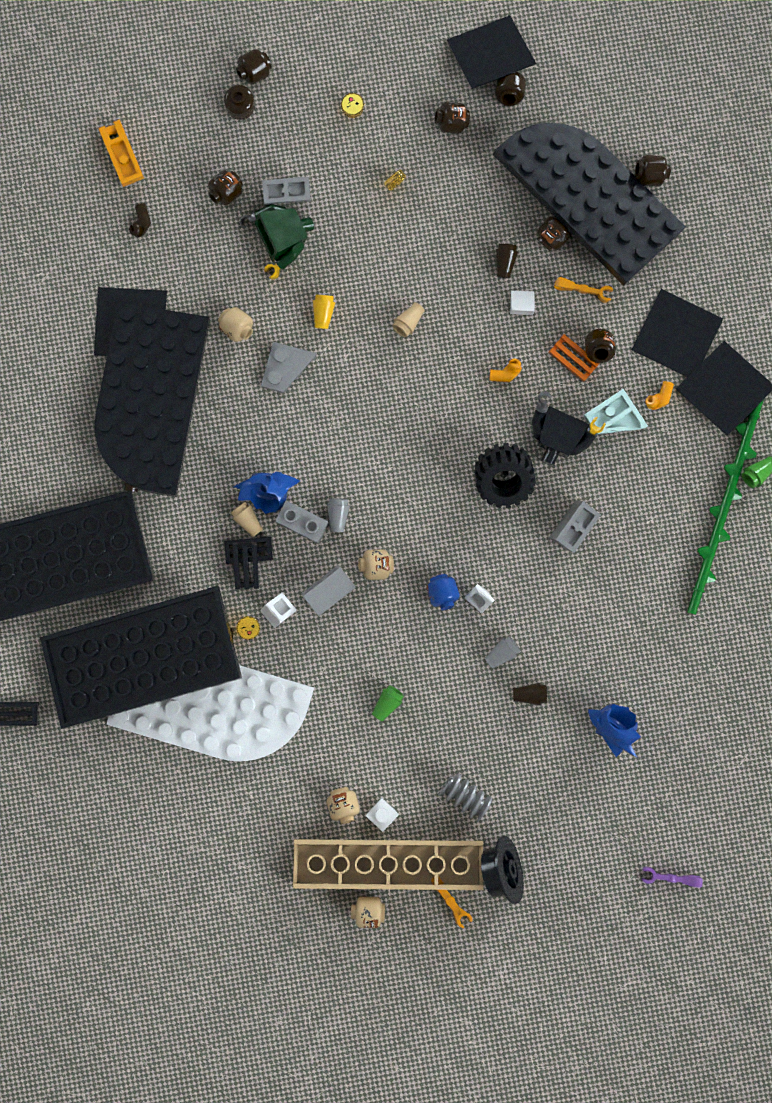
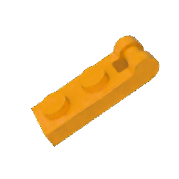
M119 119L114 121L113 125L108 127L104 125L98 129L120 182L125 187L144 179V176ZM118 133L119 137L110 139V136Z

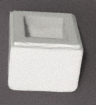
M511 291L510 314L533 315L535 312L534 291Z
M280 593L261 609L262 614L274 628L297 611L283 593Z

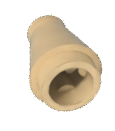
M414 302L411 307L394 319L393 329L402 337L412 335L422 314L425 312L424 308Z
M246 502L230 512L233 515L232 519L246 530L251 537H254L263 530L252 506H248Z

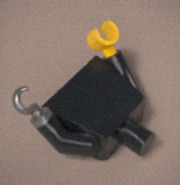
M544 391L538 395L540 403L537 404L533 415L532 428L534 438L538 440L537 446L546 449L541 461L547 465L554 466L558 455L568 458L569 455L576 456L589 448L598 433L603 431L606 422H604L602 427H597L594 422L598 417H594L591 424H588L553 407H548L546 405L547 402L541 397L545 395L551 398V394Z

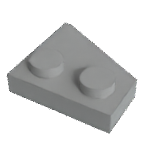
M273 342L261 387L285 393L311 361L315 360L317 354Z

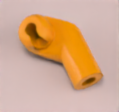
M511 359L503 370L490 369L489 381L511 382L521 372L520 360Z

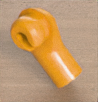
M663 381L660 393L653 396L649 395L646 398L645 403L647 407L651 410H657L668 405L674 384Z

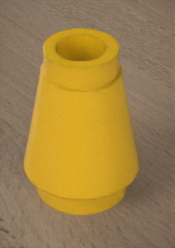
M315 295V300H313L315 328L329 329L335 307V302H333L334 296Z

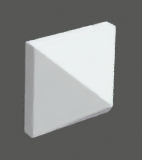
M478 584L465 596V599L481 614L494 602L489 592Z

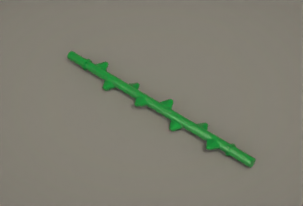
M763 401L748 415L746 423H741L735 428L742 436L734 463L724 465V470L730 477L721 505L709 508V512L716 518L708 546L700 547L697 550L703 558L695 588L693 587L692 589L694 591L687 610L689 614L696 615L702 594L705 593V585L716 581V577L710 569L718 544L729 541L731 537L723 528L731 502L742 498V494L737 489V483L744 461L756 458L757 455L749 445L757 420L760 419L759 414Z

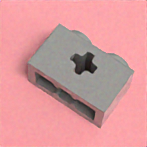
M285 501L275 521L277 524L317 544L320 543L329 525L328 521L288 501Z

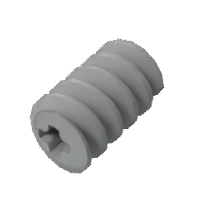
M460 773L453 777L451 775L438 795L441 796L445 792L448 793L446 797L447 802L454 798V807L462 804L461 812L464 813L468 809L471 810L469 818L471 819L477 815V822H479L489 809L492 797L487 796L483 799L485 793L483 790L476 793L477 786L475 784L468 788V779L460 782L462 776Z

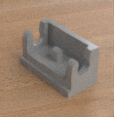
M309 177L262 180L265 206L290 202H311Z
M575 500L549 539L563 546V549L575 553L601 514L584 501Z
M337 565L301 594L316 614L320 616L356 587L341 567Z

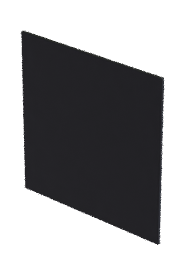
M510 15L447 39L471 89L536 64Z
M98 287L94 356H107L118 303L166 310L167 290Z
M661 289L633 345L632 351L688 377L704 361L724 318Z
M724 340L676 390L728 436L772 392V383Z

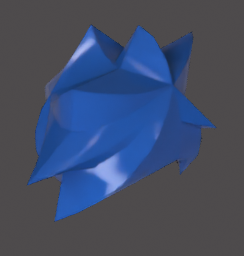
M274 472L272 474L254 473L250 479L233 486V488L240 489L238 501L251 500L255 508L261 509L265 514L275 513L283 507L287 499L288 489L300 482V480L281 472Z
M615 704L607 705L601 710L588 709L590 720L596 727L595 734L604 738L613 754L617 757L624 750L637 758L631 745L641 738L636 732L638 729V723L635 722L636 714L631 712L629 707Z

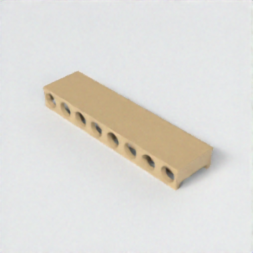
M294 839L293 889L483 890L481 871L483 841ZM438 876L444 882L443 885H438ZM433 877H434V885L431 883V878H433Z

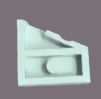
M624 389L583 415L588 424H591L594 417H598L594 422L597 427H602L604 422H606L603 431L598 434L639 430L648 426Z

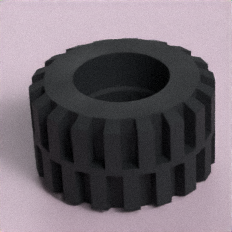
M503 443V446L495 444L493 449L488 447L485 449V454H480L478 461L475 462L474 474L480 497L483 500H487L489 505L495 503L497 508H501L502 505H506V508H511L512 504L520 505L521 500L526 501L529 498L528 494L533 493V486L536 485L531 457L527 455L523 448L519 450L518 445L515 444L512 447L509 446V443ZM502 471H513L516 473L514 477L505 481L493 478Z

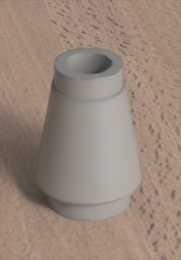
M329 499L327 509L331 532H344L350 508L348 499Z
M509 636L506 639L502 638L485 657V660L494 669L496 666L518 657L517 654L521 650Z

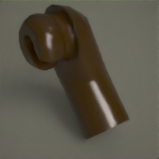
M145 203L135 206L138 220L129 227L130 234L135 237L144 236L151 225V219Z

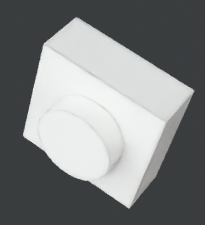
M381 798L366 814V817L383 832L399 813Z

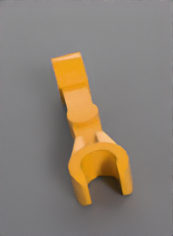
M558 277L554 285L555 289L561 291L575 290L582 294L597 295L598 299L604 303L609 302L611 298L604 297L602 292L613 291V288L610 286L596 289L584 284H575V282L563 277Z
M438 876V885H443L444 882ZM434 877L431 878V883H432L433 885H434ZM436 890L445 900V904L452 910L455 922L459 927L465 928L460 922L462 916H466L469 922H472V916L458 906L455 898L450 895L448 890Z

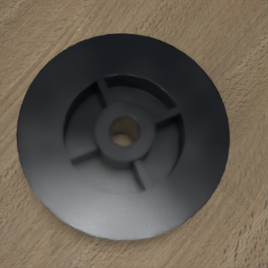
M501 836L496 842V847L485 849L482 853V877L485 887L492 897L505 896L510 903L517 904L521 901L524 891L523 870L514 843L509 837Z

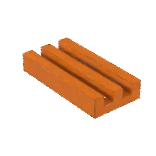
M565 334L548 352L582 382L600 364L592 362L587 357L586 352ZM564 342L567 346H569L573 351H575L579 356H581L585 361H587L591 365V367L586 365L582 360H580L576 355H574L570 350H568L562 343ZM560 349L564 354H566L570 359H572L576 364H578L582 369H584L586 373L583 374L582 372H580L569 361H567L563 356H561L556 350Z

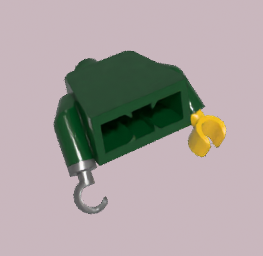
M269 204L252 212L251 216L244 215L240 219V226L243 229L246 228L244 226L246 218H248L250 223L254 222L271 261H276L275 265L268 264L264 268L265 272H268L271 268L275 269L274 274L269 277L272 280L279 277L280 269L284 270L297 259L304 249V243L308 238L306 232L314 230V223L311 217L300 219L294 208L287 209L275 204Z

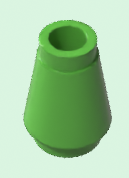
M768 456L744 469L742 479L750 488L760 487L772 473V457Z
M391 685L387 689L384 688L372 715L378 720L384 721L403 703L404 695Z

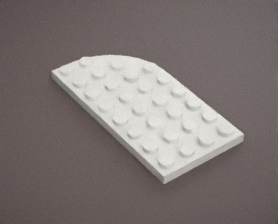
M239 665L243 679L109 716L106 725L228 761L256 760L274 753L296 734L306 717L314 687Z

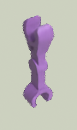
M644 867L642 869L643 871L652 872L650 879L641 878L647 884H651L656 879L672 883L681 882L692 887H702L703 879L697 875H666L656 873L651 867Z

